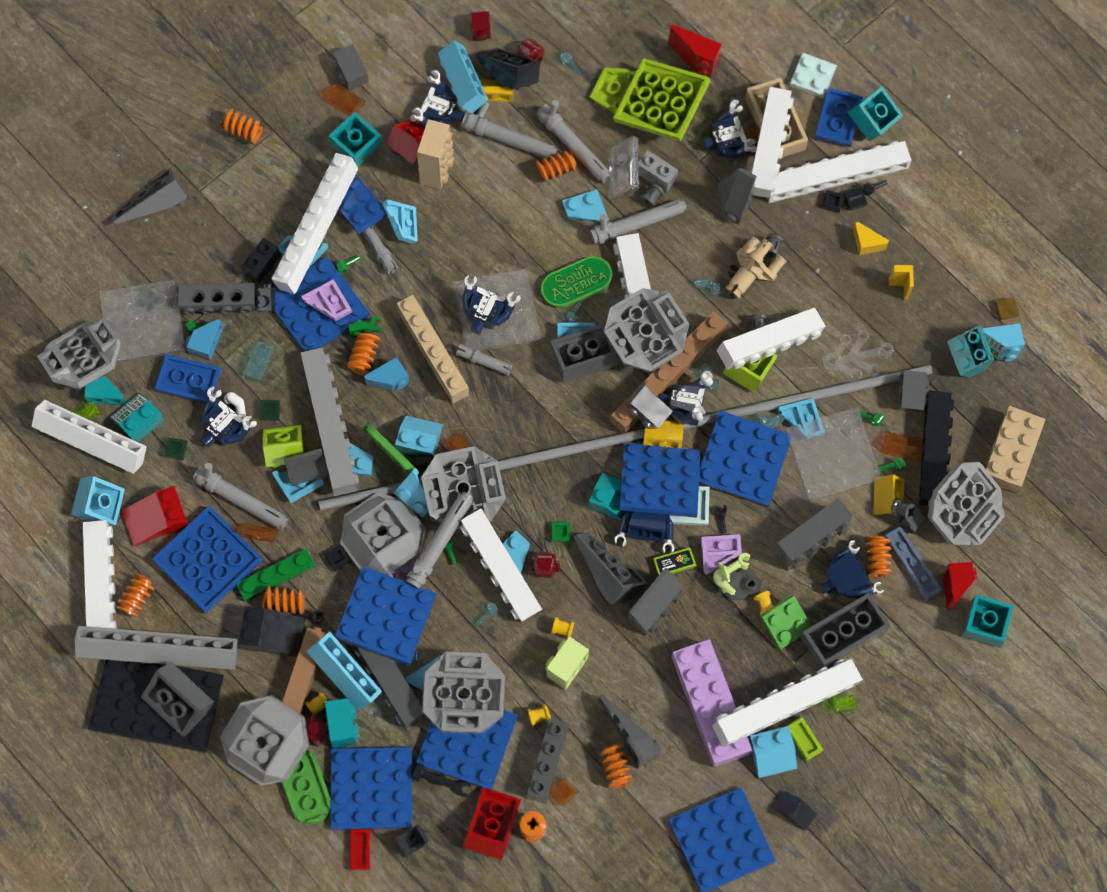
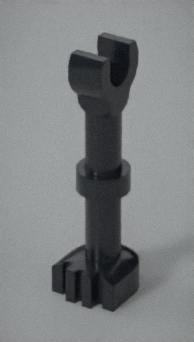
M418 762L412 776L413 781L419 783L421 777L437 782L436 785L441 786L442 784L458 791L461 797L467 798L468 794L464 793L462 788L464 786L471 788L472 784L470 782L460 783L444 777V774L440 773L438 775L425 770L424 764Z

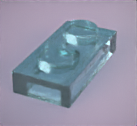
M257 341L244 370V377L262 383L275 353V346Z

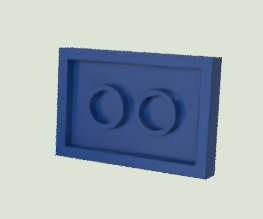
M828 88L815 139L851 147L856 123L850 117L848 111L863 100V96Z
M357 175L354 176L338 211L359 235L386 217L387 213L383 204Z
M166 354L155 390L206 403L208 398L207 391L209 388L215 387L213 393H215L222 369L221 367Z

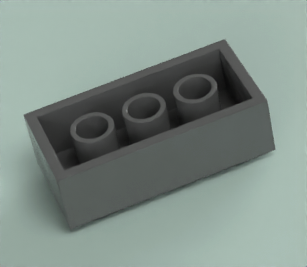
M837 498L777 542L773 554L787 571L791 568L795 570L803 564V560L807 556L811 558L817 554L818 549L822 545L824 547L828 546L837 534L839 536L843 535L848 530L847 527L851 525L850 521L853 515L841 500Z
M870 593L803 631L800 638L819 668L822 669L887 632L890 624Z

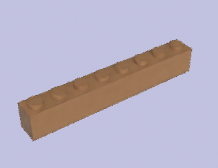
M713 311L686 338L683 353L657 368L640 386H646L660 399L661 393L665 394L726 332L728 323ZM629 397L611 414L610 423L622 433H626L640 419L638 416H633L627 410L628 407L625 405V402Z

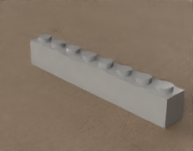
M323 348L301 352L334 496L357 491L356 484H359L357 472L353 473L352 467L355 466L353 455H348V449H351L349 438H344L343 434L347 430L345 422L340 421L339 417L343 415L341 405H336L335 399L339 397L337 388H332L331 384L335 380L332 370L328 371L327 365H331L329 355L324 354Z
M78 626L75 637V657L169 664L172 662L174 665L231 670L236 668L238 639L85 626Z

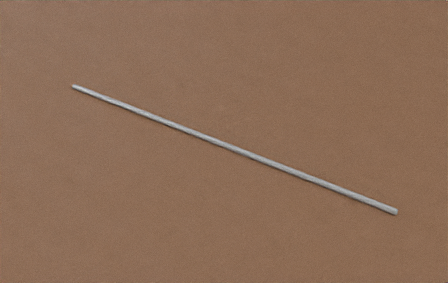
M931 365L909 369L910 371L927 372V375L932 374ZM900 372L725 410L724 412L742 417L778 409L780 406L811 398L818 400L899 382ZM719 412L703 415V420L698 422V426L715 423ZM687 423L684 424L683 430L697 426ZM645 429L498 461L499 469L505 470L643 439ZM401 483L319 501L320 510L365 501L376 493L387 496L393 495Z

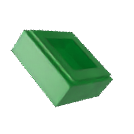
M551 522V543H570L571 522Z

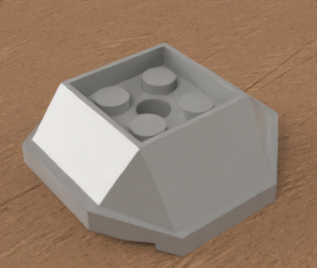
M642 288L610 307L604 334L624 365L652 372L683 353L689 322L669 292ZM649 328L652 332L649 335H644L641 330Z
M105 318L98 319V321L85 322L51 341L37 357L54 383L64 384L79 390L115 369L121 343Z
M475 446L436 454L421 477L429 516L442 523L455 500L461 494L458 491V485L461 483L468 485L469 490L467 494L473 497V503L463 519L482 509L488 521L491 522L506 499L498 461ZM460 522V524L458 525V527H457L456 530L460 529V526L462 525L461 522Z
M976 461L956 463L933 490L932 497L928 501V519L946 541L952 545H981L1005 517L1004 509H1002L1001 488L983 465Z
M376 493L344 515L340 544L360 572L363 566L390 576L421 555L427 530L412 509L401 499ZM382 530L387 531L386 535L384 536L378 535V533Z
M445 652L425 672L423 714L441 732L483 734L503 717L505 675L486 653ZM462 691H467L470 696L467 699H461L459 694Z
M274 696L240 703L220 736L228 764L261 786L287 781L309 747L305 717ZM261 737H264L267 741L265 747L260 744Z

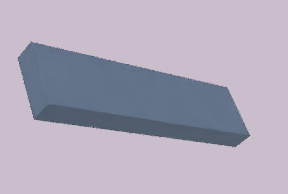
M901 526L883 536L891 540L888 545L925 601L943 591Z

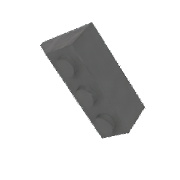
M604 324L550 341L556 364L564 383L618 366L617 353L604 334Z
M666 567L628 614L627 622L645 636L648 632L653 633L659 625L657 621L661 617L665 618L671 610L669 608L673 602L676 604L683 595L681 593L683 586Z
M172 662L156 671L141 696L183 737L207 714L214 703Z

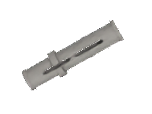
M371 226L362 233L377 255V260L383 264L387 273L395 272L398 266L392 259L391 252L383 245L373 227Z
M462 344L459 345V350L457 349L456 352L457 356L459 355L471 360V363H479L507 376L510 375V370L513 367L512 364L483 354L479 349L474 350Z

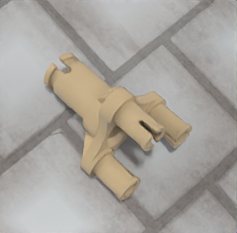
M750 236L746 244L736 252L741 268L733 276L725 289L730 294L733 292L734 297L740 299V295L744 294L755 278L774 281L786 260L780 255H776L770 265L766 267L763 263V257L773 245L770 242L767 243V240L764 238L762 242H759L757 238Z

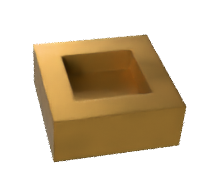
M1014 297L995 302L1000 321L1019 316Z

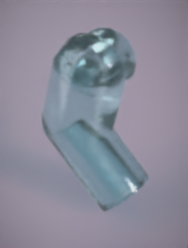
M710 278L694 280L695 288H708L713 296L720 294V284Z
M703 364L701 374L705 371L711 372V365ZM712 377V385L706 387L709 390H716L720 383L718 379L716 380Z
M778 413L773 418L759 414L755 420L759 424L775 428L784 422L785 418L781 413Z

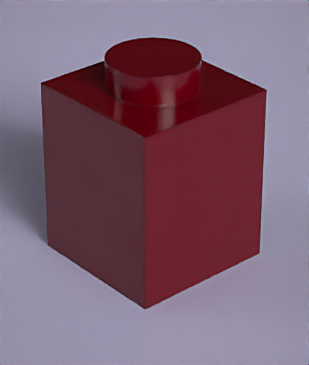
M489 11L471 12L473 40L485 41L491 39Z
M315 715L306 723L308 739L319 747L329 735V727Z

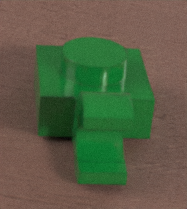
M373 317L369 323L359 320L348 324L351 338L357 337L360 333L381 332L382 326H374L375 323L381 322L380 317Z

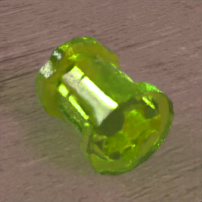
M90 401L88 406L81 411L77 410L76 414L91 420L96 415L100 416L101 412Z
M849 694L847 697H832L835 714L845 710L855 712L853 694Z

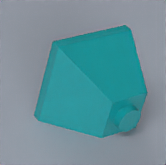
M602 473L593 490L588 508L622 520L623 515L627 511L619 510L621 480Z

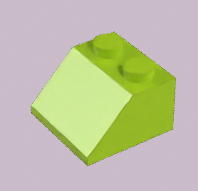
M776 354L769 357L762 356L756 362L751 363L749 361L738 369L733 367L727 370L725 367L723 374L755 393L778 356Z
M301 425L263 429V451L266 467H280L285 465L284 459L304 453Z

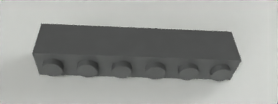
M355 646L356 648L353 650L358 659L363 658L366 663L363 667L367 674L374 676L376 679L374 683L384 692L386 696L384 701L388 708L391 709L393 707L397 713L394 717L400 726L403 724L407 729L425 718L423 707L392 659Z

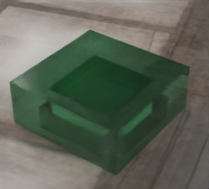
M261 400L260 419L280 421V400Z
M168 437L164 457L184 461L188 445L187 440Z

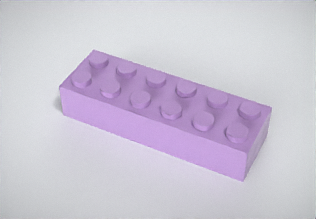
M710 639L674 651L671 658L712 767L714 768L750 755L752 748L747 737L723 747L712 727L717 722V717L725 713L728 716L733 714L736 706Z

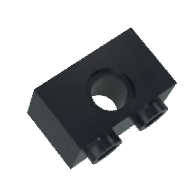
M263 238L241 265L243 274L259 284L281 257L279 247Z

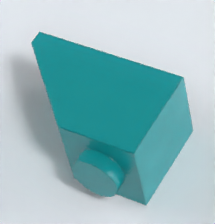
M104 375L85 386L84 398L88 404H126V400L121 392Z

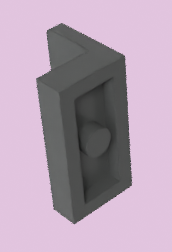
M321 449L284 459L292 486L329 475Z

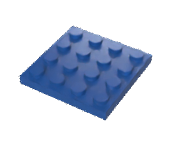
M325 257L307 270L295 294L282 290L275 291L274 312L304 352L324 347L348 331V324L359 320L363 321L370 316L369 311L328 257ZM334 279L352 309V313L334 321L302 300V296Z
M720 410L700 467L699 484L769 507L792 435Z
M624 443L619 510L697 518L701 450Z
M208 506L152 560L207 614L237 586V583L250 574L263 561V558L221 516Z
M363 566L335 638L410 666L437 593L422 587L417 588L411 583Z
M459 695L461 699H467V697ZM504 710L503 717L483 734L441 732L431 722L416 765L419 762L431 771L492 790L518 715Z
M411 747L331 749V830L412 828Z
M742 787L668 820L700 892H710L776 862Z

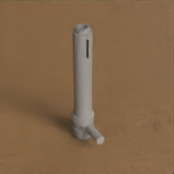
M553 100L551 106L543 105L536 113L538 119L545 123V127L552 131L572 151L598 181L606 182L611 177L610 171L563 122V118L556 113L559 102Z
M488 102L480 107L477 115L466 113L463 118L461 127L469 132L474 131L479 136L490 137L549 159V156H553L555 159V155L558 152V149L553 145L489 122L488 119L484 118L489 107Z
M677 199L612 223L610 221L607 222L606 214H601L600 226H595L589 231L593 244L598 243L600 245L605 243L606 240H614L617 236L677 216L687 210L684 200Z
M206 463L205 468L200 466L194 473L193 480L196 481V484L201 487L205 486V489L209 492L217 493L277 529H284L287 525L288 519L284 514L223 480L222 476L212 473L211 463Z
M465 492L462 495L459 494L420 559L415 561L413 570L407 574L408 578L406 581L413 584L417 588H420L421 585L424 586L426 577L432 573V567L473 503L472 496Z

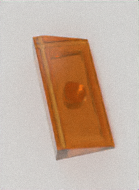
M337 83L326 90L324 97L326 103L348 116H351L354 112L358 113L366 102Z
M885 431L882 454L919 461L923 439Z
M241 523L237 528V533L244 538L276 543L279 529Z

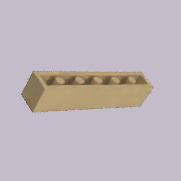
M414 295L398 302L397 311L452 404L468 396L469 387Z

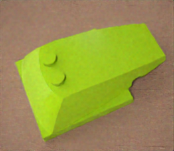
M643 58L639 68L634 72H630L628 69L605 67L590 95V99L614 113V122L681 142L711 81L709 77Z

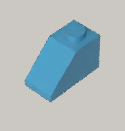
M217 319L193 330L192 335L188 336L185 346L188 353L211 361L223 330L222 321Z
M396 357L365 375L364 380L367 386L394 391L407 386L409 376Z

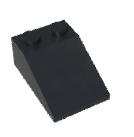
M501 48L475 53L478 61L501 84L509 86L508 88L511 90H519L521 87H530L532 84L538 83L540 61Z
M245 606L238 645L241 650L298 657L306 619L265 608Z

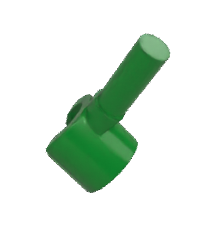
M356 256L347 261L341 260L337 263L336 269L341 275L348 272L347 266L360 260V257Z
M192 320L186 323V329L192 335L193 330L206 324L196 325Z
M858 410L856 412V415L866 418L874 426H879L883 422L884 417L879 412H876L873 416Z
M897 458L890 464L878 467V470L883 471L895 467L897 471H901L906 468V463L902 458Z
M451 537V543L447 544L444 549L447 550L451 565H454L456 561L452 549L454 543Z

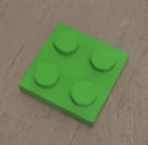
M792 594L760 615L779 649H783L799 638L803 631L812 627L797 599Z

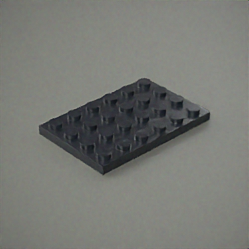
M106 660L88 730L206 753L225 676L176 666L214 701L207 714L183 737L141 698L156 671L167 664Z

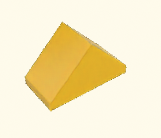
M858 221L855 224L853 234L859 255L885 251L889 240Z

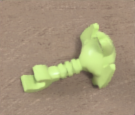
M748 553L740 554L738 560L727 567L718 562L719 568L714 572L713 579L723 593L735 594L736 591L728 583L730 582V574L738 568L744 570L748 568L749 563L742 561H749L750 555Z

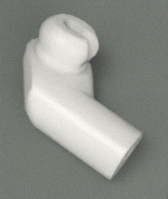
M234 392L226 394L224 402L234 405L236 414L240 417H245L244 400Z

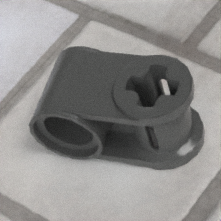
M897 499L892 504L891 512L900 523V526L905 531L915 534L924 521L925 516L913 503L907 504L903 500Z

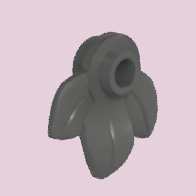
M748 567L745 570L740 568L739 572H732L730 574V582L728 583L736 592L734 595L728 593L727 598L739 601L745 599L748 595L754 596L760 592L762 584L755 577V572L752 568Z

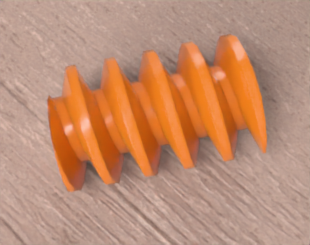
M230 109L222 121L221 128L225 129L226 132L231 131L233 135L237 134L240 138L244 137L247 141L251 140V143H257L263 132V126H259L260 121L257 120L253 124L252 117L246 121L247 115L244 114L240 118V112H236L233 115L234 109Z
M570 149L569 154L566 151L562 152V156L557 153L555 159L553 156H549L548 161L543 158L542 165L539 161H535L540 178H544L546 182H549V176L555 179V173L562 177V171H565L568 175L569 168L576 172V162Z
M360 333L356 337L357 341L354 342L355 347L352 349L353 354L349 357L350 361L347 363V367L356 374L365 376L368 374L365 369H371L367 362H374L370 355H376V352L372 349H378L379 347L374 342H380L381 340L375 335Z
M882 536L867 537L868 543L866 547L869 550H867L866 554L869 556L867 563L870 564L867 566L869 571L867 575L873 579L884 578L887 574L892 573L891 569L886 568L892 565V562L886 561V559L892 557L891 554H886V551H890L891 547L885 546L891 540Z
M135 573L136 579H131L130 581L133 586L126 587L129 593L122 594L125 600L119 599L118 603L120 606L115 607L129 616L138 617L135 610L142 611L139 603L146 604L147 602L143 597H150L151 595L147 590H154L155 588L151 585L153 582L150 579Z
M268 586L264 594L263 608L266 609L268 607L269 610H273L275 607L276 611L280 612L283 607L285 613H288L291 608L293 614H296L299 608V613L303 614L305 595L302 594L301 589L295 595L294 589H291L290 593L287 594L286 588L283 589L282 593H279L278 587L272 592L271 587Z
M624 744L607 747L600 753V756L605 758L602 764L608 765L604 771L610 773L606 776V779L612 781L608 784L609 788L612 789L624 788L633 784L627 781L632 775L625 774V772L630 770V767L623 766L628 762V759H621L626 752L619 751Z
M529 811L521 818L520 834L523 839L531 843L541 840L545 834L546 821L539 812ZM531 824H535L534 830L530 829Z

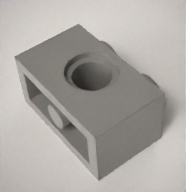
M647 150L637 163L636 173L647 181L657 184L667 193L677 179L678 169Z

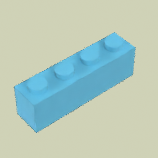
M453 40L438 52L440 64L446 71L445 76L452 85L451 90L458 99V106L462 110L473 113L485 104L488 99L465 47Z
M330 632L320 638L306 651L341 692L349 698L350 702L354 703L358 711L370 704L382 692Z

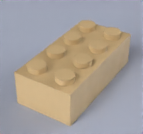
M781 78L747 88L745 100L759 133L761 131L769 88L774 87L786 90ZM793 105L792 109L787 111V114L790 115L788 126H784V131H787L785 142H781L780 146L784 148L782 157L806 150L808 143L807 136Z
M430 119L427 121L417 151L420 184L442 189L443 183H447L449 176L447 171L449 167L452 168L454 157H452L454 149H452L453 141H451L453 133L450 132V125Z
M1012 406L1007 408L985 466L987 472L1000 488L1016 494L1021 489L1046 419Z

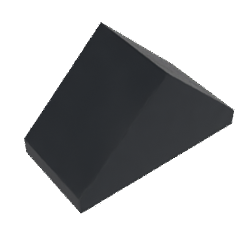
M785 791L782 792L772 807L804 831H806L817 815L803 799Z

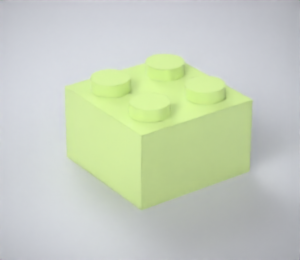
M570 636L567 641L562 640L557 648L556 656L552 655L549 658L545 669L546 677L564 690L568 688L587 661L589 649Z

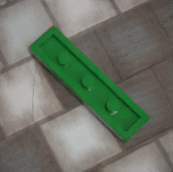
M306 548L240 581L236 585L244 601L247 602L265 593L268 586L273 589L315 568V564Z

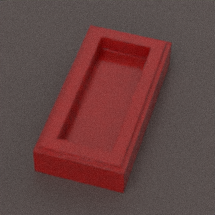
M350 829L349 870L370 871L371 829Z

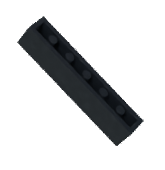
M929 390L926 395L928 400L924 413L918 505L929 506L928 501L932 497L933 490L949 473L947 472V465L950 464L951 454L948 453V447H951L952 435H949V429H952L953 418L950 417V411L954 409V400L951 399L952 393Z

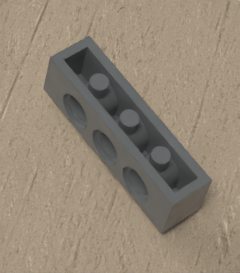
M255 284L178 285V307L180 312L186 315L201 312L203 314H213V312L230 314L238 311L250 313L255 311ZM217 297L222 298L219 302H213ZM235 297H240V298H241V299H240L239 301H237V302H233V301H232V299L235 298ZM197 298L203 299L199 303L194 302Z
M549 719L527 799L547 804L569 723Z

